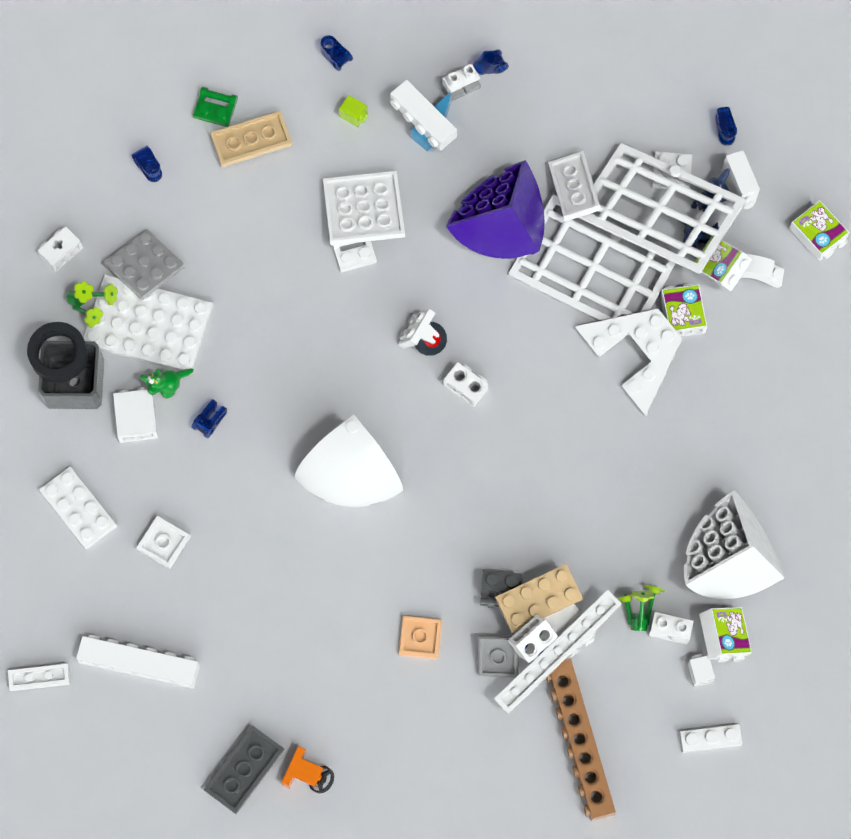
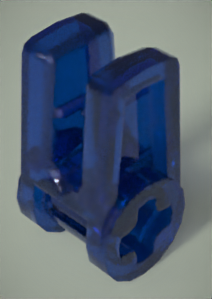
M721 107L717 109L715 116L718 137L722 145L730 146L735 141L737 127L730 108Z
M214 399L196 417L191 426L193 430L203 433L207 439L211 437L216 427L227 414V408L222 406L213 418L209 419L217 408V402Z

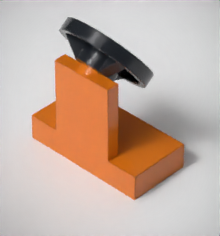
M298 746L282 780V786L290 789L294 778L309 784L310 789L315 793H325L334 782L333 770L327 766H318L304 760L306 749ZM330 774V781L325 788H323V784L326 782L327 776ZM316 784L318 785L319 790L314 789Z

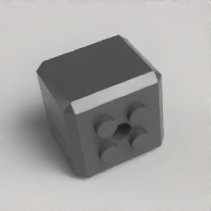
M45 341L41 346L40 361L49 368L65 367L74 359L76 345L73 341ZM85 341L88 358L83 370L74 377L80 380L77 386H71L69 384L70 380L57 383L47 381L39 376L38 392L49 409H98L102 405L104 357L99 345L95 341Z

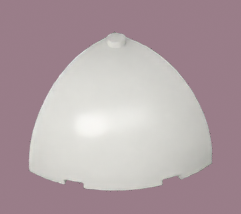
M352 415L324 437L303 459L295 473V480L309 493L324 499L326 502L341 506H369L380 501L384 502L403 491L402 483L392 464L355 415Z
M735 490L714 505L716 508L709 516L705 515L689 541L686 550L687 562L684 564V578L686 586L697 594L715 599L740 598L762 591L784 579L778 558L765 531L751 509Z

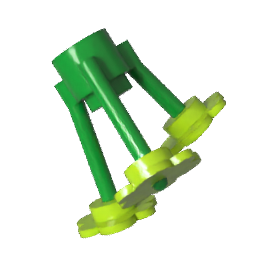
M82 281L74 285L75 291H68L67 294L68 304L73 306V310L85 314L84 322L87 323L88 327L93 328L95 324L98 325L100 323L103 311L99 310L98 307L86 311L80 306L84 305L92 297L103 296L108 305H113L117 301L118 289L110 283L108 286H105L104 292L92 293L93 286L87 285L86 281Z
M644 585L645 588H649L648 591H633L632 595L627 596L625 594L623 597L617 598L621 600V603L625 602L628 625H631V630L647 631L655 595L665 592V589ZM632 597L640 601L639 614H634V618H632L629 601H633ZM650 599L647 613L645 615L644 604Z

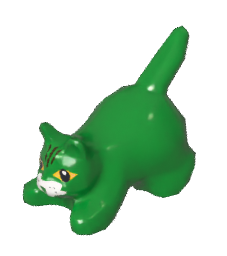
M190 368L178 372L168 369L161 371L156 369L151 374H141L140 378L147 384V391L150 395L160 392L167 399L174 396L180 386V379L193 373L194 369Z

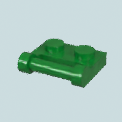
M202 87L193 118L229 127L238 96L233 94L230 96ZM208 97L227 102L229 106L226 107L205 100Z

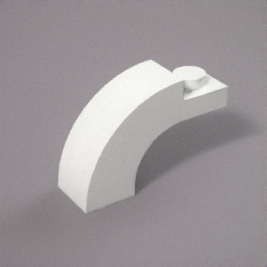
M746 254L752 261L740 278L757 279L776 288L782 286L783 268L774 265L775 261Z

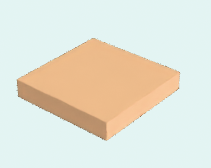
M403 616L399 655L438 659L442 619Z

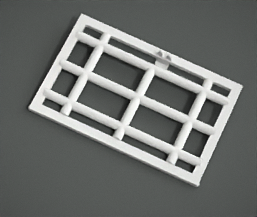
M621 143L594 183L596 194H598L602 186L614 190V194L606 206L600 205L601 210L598 211L600 212L598 217L587 214L578 218L701 274L745 204L746 199L682 171L677 165L671 166ZM623 154H627L636 158V160L632 163L621 157ZM643 162L669 173L672 178L677 177L679 181L682 179L715 194V196L711 199L641 167V164ZM617 164L629 169L620 184L607 179ZM636 173L668 187L659 203L626 188ZM675 191L708 205L699 221L666 206ZM621 195H625L654 209L645 225L612 210ZM724 198L735 204L731 208L725 204L720 203V200ZM715 209L728 214L718 230L706 225ZM661 212L694 227L685 243L652 229ZM607 216L640 232L638 235H634L606 222L605 219ZM701 231L714 236L704 252L691 247ZM646 235H650L680 249L678 254H675L644 238ZM688 253L699 258L698 263L684 258L685 255Z
M553 194L544 209L545 224L548 218L551 217L561 222L562 225L553 241L543 237L542 244L549 248L539 265L527 260L528 255L518 257L508 275L599 321L635 314L626 309L635 291L649 297L641 312L650 311L676 263L669 260L665 266L653 260L655 253L648 251L647 255L644 256L618 243L622 239L619 236L611 233L610 239L573 219L565 221L563 215L553 211L556 205L560 206L558 196ZM568 227L602 243L593 260L559 245ZM608 247L642 262L633 280L599 264ZM555 251L589 267L579 285L546 269ZM524 266L535 273L531 278L519 272L520 268ZM649 266L662 272L653 290L639 284ZM595 271L629 287L619 305L585 289ZM541 276H544L575 293L571 298L539 282ZM581 296H584L615 313L611 318L579 302Z

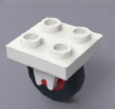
M428 309L411 316L408 322L410 324L409 327L399 336L400 342L398 346L406 349L415 345V348L420 353L426 356H433L445 348L447 334L440 324L431 322L435 312Z

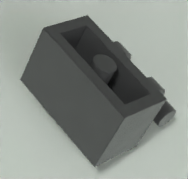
M483 570L481 595H487L489 598H481L480 605L488 606V608L499 607L495 596L522 584V574Z

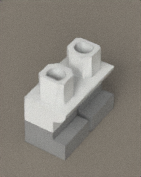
M469 64L443 77L442 89L446 95L448 93L451 95L452 102L465 96V93L467 95L480 89L481 84L478 81L480 77L473 65Z

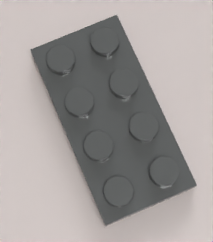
M252 725L205 787L204 791L234 814H237L285 749Z

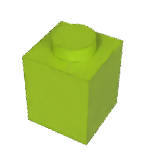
M348 95L339 108V117L356 127H359L361 122L364 123L369 115L367 105Z

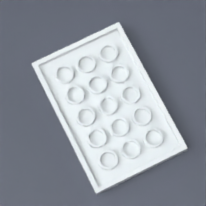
M104 275L99 292H104L105 286L112 283L118 289L117 301L113 305H108L104 296L97 297L94 307L102 310L103 316L100 318L101 321L98 325L95 324L93 328L87 326L84 340L95 341L101 351L178 371L193 369L213 303L162 289L155 290L144 300H141L119 278Z

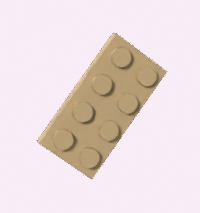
M281 111L210 132L222 167L292 146Z
M566 563L496 596L495 599L511 633L520 630L535 615L545 618L583 600V597Z

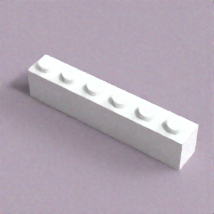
M95 635L82 636L76 658L81 664L194 688L200 666L193 657L184 656V658H179L174 653L165 652V654L157 653L156 649L148 647L146 650L138 649L137 645L127 643L126 646L120 645L119 641L113 639L102 641L100 637Z

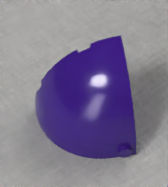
M524 160L505 168V172L495 177V175H492L483 181L461 201L462 206L458 211L454 210L446 227L462 245L481 255L501 259L533 255L540 251L545 228L543 203L533 172L527 161Z

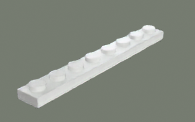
M607 590L499 693L494 700L509 714L599 628L622 603Z

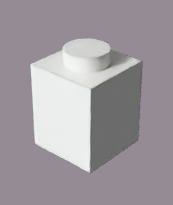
M698 654L692 656V659L688 662V668L694 687L713 682L715 675L708 655Z

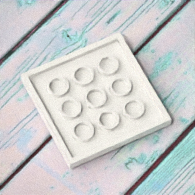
M397 171L323 179L330 245L405 237Z

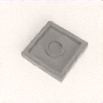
M479 636V676L516 678L519 675V655L508 642L511 637Z

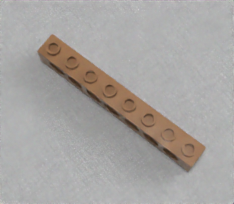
M571 658L566 659L546 679L547 682H551L553 687L550 693L552 700L557 701L558 708L556 709L558 720L563 722L564 727L561 728L564 740L568 739L569 747H567L569 758L574 760L575 766H572L575 778H579L580 786H578L581 798H585L586 805H583L585 815L590 817L591 821L613 816L616 811ZM563 678L567 680L568 685L561 687L558 685L557 680ZM569 697L573 700V705L566 706L562 700ZM575 716L578 718L579 723L571 725L568 722V718ZM580 735L584 738L585 742L583 744H576L574 737ZM587 755L590 758V762L583 764L580 762L579 757ZM593 774L596 781L588 783L585 780V775ZM593 793L599 794L601 801L598 803L593 802L590 795Z

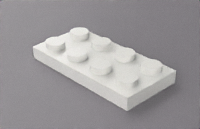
M584 151L548 162L565 221L601 210Z
M68 467L39 489L85 550L117 527L71 467Z

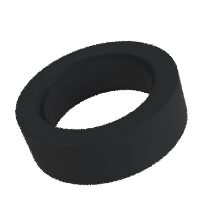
M51 322L39 327L32 334L27 345V356L37 375L47 381L58 383L73 379L83 370L87 362L88 350L85 340L78 329L68 323ZM65 336L76 345L74 359L62 368L54 369L45 366L39 359V351L42 344L51 337Z

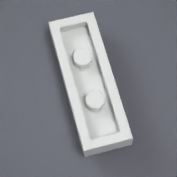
M68 664L8 670L10 691L70 685Z
M740 724L680 731L682 752L740 746L743 744Z

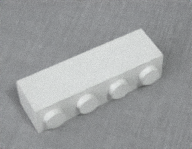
M408 80L404 81L390 93V103L393 108L399 109L403 113L405 120L409 123L412 122L418 133L424 134L428 138V142L432 147H437L441 151L457 138V129Z

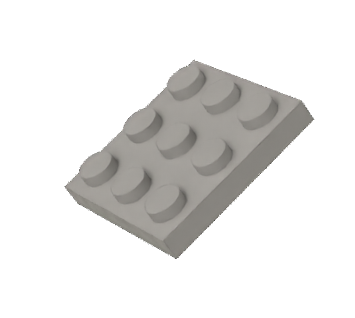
M147 229L104 261L105 266L141 300H144L185 268L184 263Z

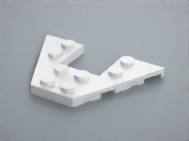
M659 309L576 326V329L599 357L630 334L651 360L647 366L622 385L646 416L665 378L668 367L675 356V352L682 341L681 336Z

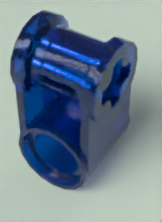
M327 35L321 39V54L337 71H340L341 67L348 61L351 62L353 60L351 53L333 36ZM326 45H332V46H333L332 48H329V49H328V48H325Z
M499 49L484 51L473 63V67L480 75L500 74L509 67L502 57V51Z
M148 145L131 154L135 164L141 169L147 180L158 182L162 178L160 164Z

